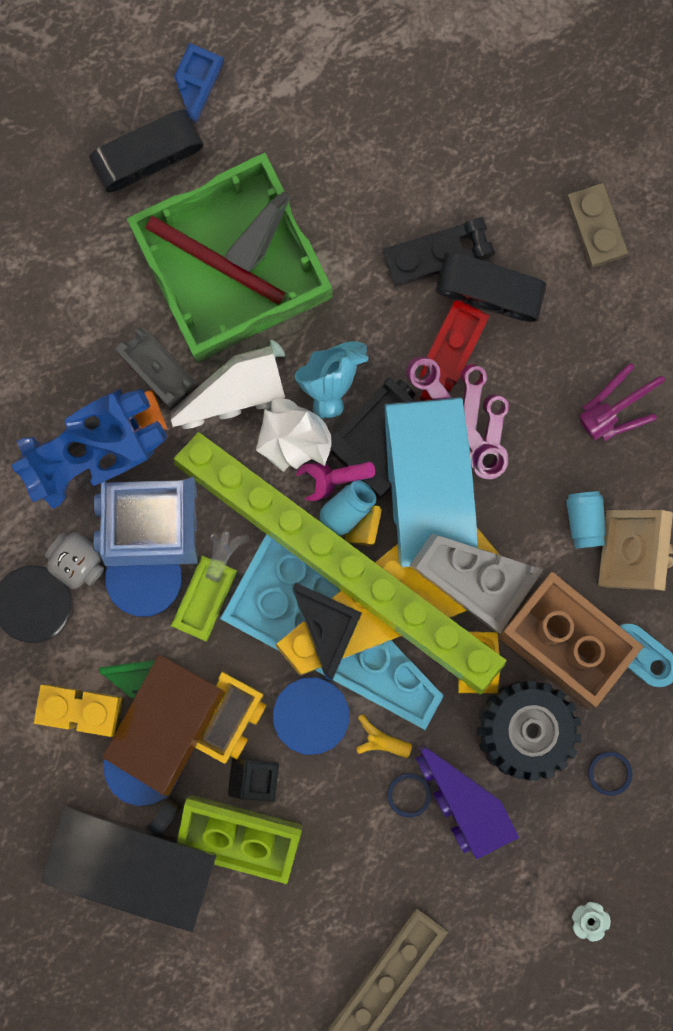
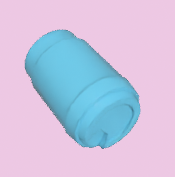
M360 480L353 481L320 510V522L338 536L346 535L370 512L372 506L376 503V495L365 482Z
M599 491L570 494L568 499H566L571 539L574 540L575 549L605 545L604 500Z

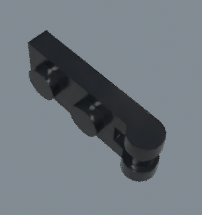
M475 218L455 227L384 248L383 254L394 287L439 274L445 253H459L480 260L495 255L492 242L487 241L484 232L487 230L484 218ZM470 237L473 248L463 251L460 240Z

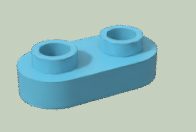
M634 624L619 625L644 646L627 669L650 686L665 687L673 682V653L639 626ZM655 660L660 661L663 665V670L659 675L653 674L650 669L651 663Z

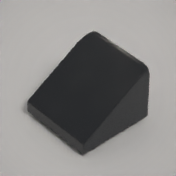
M232 758L228 795L242 800L275 802L279 763L244 758L236 760Z

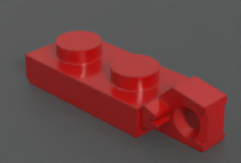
M457 300L454 301L427 356L438 364L440 368L439 381L448 392H451L453 386L457 384L461 372L490 315ZM426 365L422 366L423 370L419 378H422L426 375ZM424 389L419 400L426 401L433 399Z

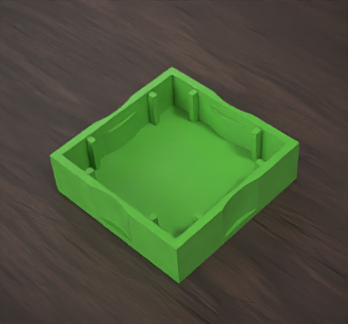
M266 153L215 176L207 184L196 190L175 195L126 218L196 363L333 298L332 286L309 240L297 226L289 202L264 259L253 270H250L251 273L286 292L279 305L274 304L145 229L147 222L153 215L225 257L230 247L265 206L277 195L285 192Z

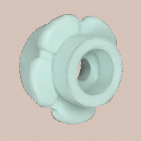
M588 902L586 905L578 906L572 915V920L574 921L573 931L581 939L588 938L592 942L598 941L604 937L605 930L610 928L611 920L609 914L604 912L603 907L596 902ZM590 918H593L595 921L592 926L587 923Z

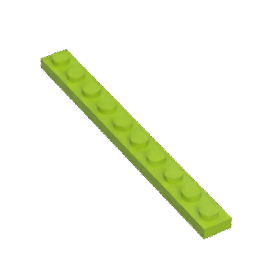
M200 432L174 458V465L188 476L194 477L196 482L480 695H482L505 666L507 660Z

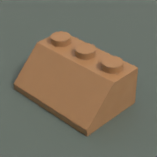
M550 572L518 608L501 634L498 633L500 640L586 710L596 708L644 647L553 572Z

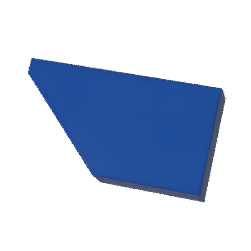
M189 43L174 78L192 122L197 123L224 64V57Z

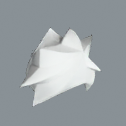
M283 398L272 400L271 407L264 409L263 424L256 451L267 457L270 462L283 472L289 466L298 469L302 464L311 459L325 466L331 448V434L325 422L316 414L297 406L291 400Z

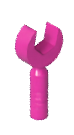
M316 461L302 465L298 469L296 476L309 473L316 479L315 493L304 499L317 501L329 497L334 491L335 484L338 485L374 477L375 467L371 462L332 471L326 463L324 466Z

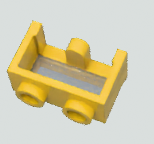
M222 672L216 686L223 689L225 693L195 748L226 764L230 756L236 760L238 759L248 741L247 738L242 736L249 722L254 725L257 724L267 705L261 702L264 693L228 673Z

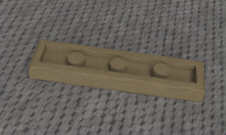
M416 907L326 1031H377L448 934V930Z

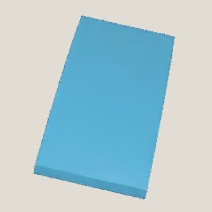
M457 397L384 404L388 480L392 484L393 519L397 525L399 564L401 567H410V564L431 534L478 548L473 477L463 399Z

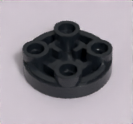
M36 565L20 567L9 573L0 583V626L9 636L16 640L27 643H40L50 640L63 631L74 613L70 588L49 573L46 567Z

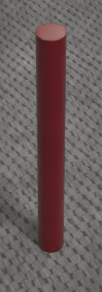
M152 215L147 222L146 230L274 304L279 305L284 298L286 292L232 263L224 256Z

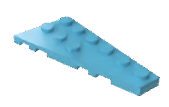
M266 534L220 619L277 649L275 645L303 622L292 592L295 582L329 598L334 597L341 590ZM392 640L342 659L333 678L337 683L426 730L444 696ZM322 668L315 670L324 675Z

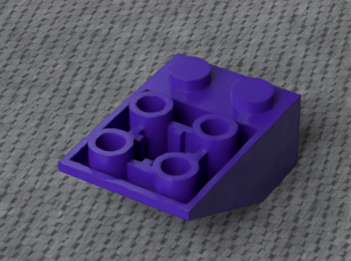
M423 744L418 746L421 755L416 757L415 760L427 782L434 779L439 790L434 792L433 796L445 818L453 816L457 825L450 829L464 854L470 851L477 860L519 838L502 802Z

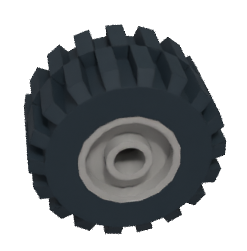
M524 681L498 689L497 694L489 696L485 702L487 704L485 710H480L478 716L481 719V726L477 727V735H481L482 740L479 743L481 751L486 752L488 762L499 768L498 771L505 775L530 781H536L539 778L548 779L555 776V771H563L568 766L566 763L568 758L574 759L578 751L573 749L575 742L581 743L582 734H577L576 726H581L580 717H575L573 711L576 710L573 702H567L565 700V693L561 690L553 689L552 685L547 683Z

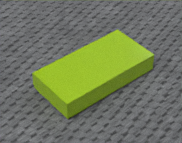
M202 556L171 626L207 642L238 571Z

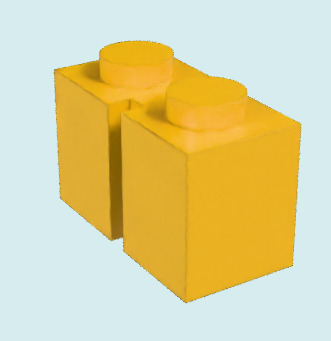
M41 684L33 724L69 730L76 728V723H78L76 731L113 737L119 727L124 697L86 691L83 692L82 699H77L82 695L81 689Z

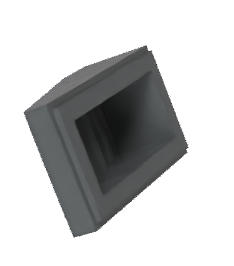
M282 192L269 202L230 247L225 258L248 272L253 270L267 253L290 200V195Z

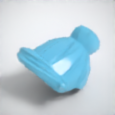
M350 341L327 350L315 351L311 354L306 366L297 370L295 380L302 390L314 399L313 411L320 418H333L342 414L344 404L341 398L352 385L357 365L368 361L367 345L358 341Z

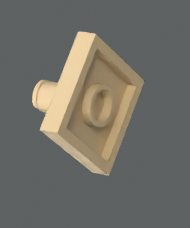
M606 510V536H604L605 545L602 546L598 586L665 591L667 568L673 566V557H669V554H673V545L670 544L673 512L665 510Z

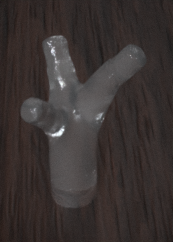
M223 531L221 539H219L216 533L211 534L210 538L214 545V552L205 575L207 579L214 582L220 581L231 554L239 545L249 541L247 534L237 537L230 542L229 531Z

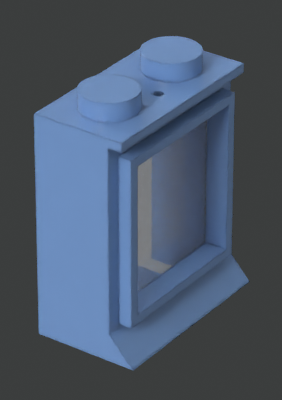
M194 477L179 481L102 482L101 494H95L94 496L95 516L101 517L100 531H94V551L100 554L104 565L198 564V555L195 548V531H197L195 498H197V487Z

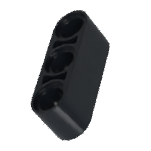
M178 110L102 145L89 155V160L104 191L111 193L196 154L203 148L204 144L188 111Z
M445 253L435 292L441 296L513 319L537 322L547 284L541 279L467 255Z

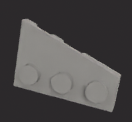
M435 534L429 536L410 564V567L491 630L500 634L543 571V569Z

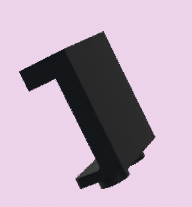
M390 377L384 381L383 386L338 433L335 432L331 436L330 453L345 467L371 462L374 465V477L360 481L368 484L379 499L392 488V484L388 480L384 404L415 402L412 398L416 395L404 381L399 379L395 383Z

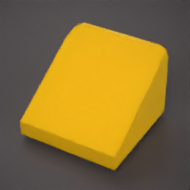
M373 505L370 512L346 534L345 539L347 542L368 547L374 546L382 511L380 506Z

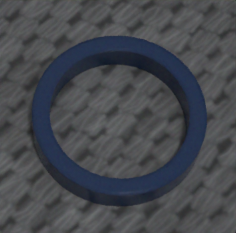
M600 753L593 758L589 765L588 778L590 784L601 794L607 796L621 794L629 787L632 781L631 765L619 753ZM608 756L619 758L627 770L624 784L613 791L601 789L596 784L593 776L594 767L597 762Z
M405 773L397 776L391 782L387 798L394 812L400 816L411 818L419 816L428 808L431 801V791L429 785L421 776ZM414 778L425 787V803L415 812H403L393 803V788L402 779Z

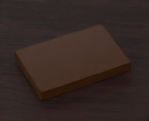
M159 654L102 758L160 794L169 796L225 691Z

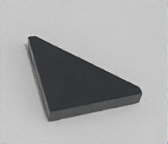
M295 582L292 592L325 678L331 681L334 678L362 612Z

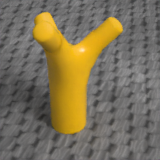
M364 714L358 717L363 728L369 734L367 737L369 742L356 748L358 754L371 750H380L406 759L409 757L412 749L411 743L381 732L368 721Z

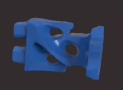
M120 388L84 406L64 420L67 429L56 439L40 443L33 436L24 437L16 441L22 456L11 466L25 483L32 502L45 500L54 509L60 506L66 499V490L71 480L88 468L92 474L90 482L95 486L139 465L154 454L153 450L167 439V435L158 421L144 428L140 427L135 415L150 407L142 388L123 394ZM88 417H98L100 425L95 429L87 428L85 420ZM72 442H79L85 445L87 451L85 455L76 457L69 453L68 445ZM112 453L116 456V462L113 466L106 469L100 467L99 462L106 454Z

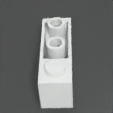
M268 346L234 355L171 410L173 427L182 425L183 429L194 428L202 425L206 418L219 415L220 419L232 418L241 414V409L256 406V409H266L271 407L272 400L285 398L272 347Z

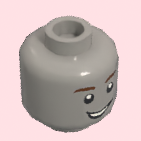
M72 532L69 535L65 533L60 534L44 556L48 559V572L71 589H77L84 583L92 586L104 571V568L99 565L102 558L98 552L94 551V543L79 532Z

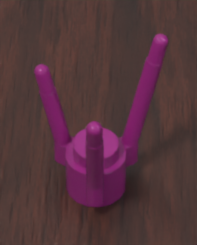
M629 363L593 400L582 406L584 412L578 415V418L591 439L596 441L602 437L604 442L617 434L655 421L657 416L650 414L613 426L619 421L616 416L618 412L661 385L665 381L664 376H659L612 407L607 402L600 405L634 369V365Z

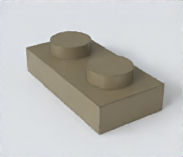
M604 183L568 194L566 201L590 268L626 257L628 251Z

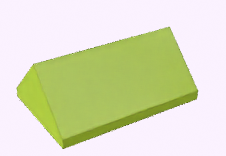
M190 795L184 805L177 842L215 853L214 865L287 884L303 825Z

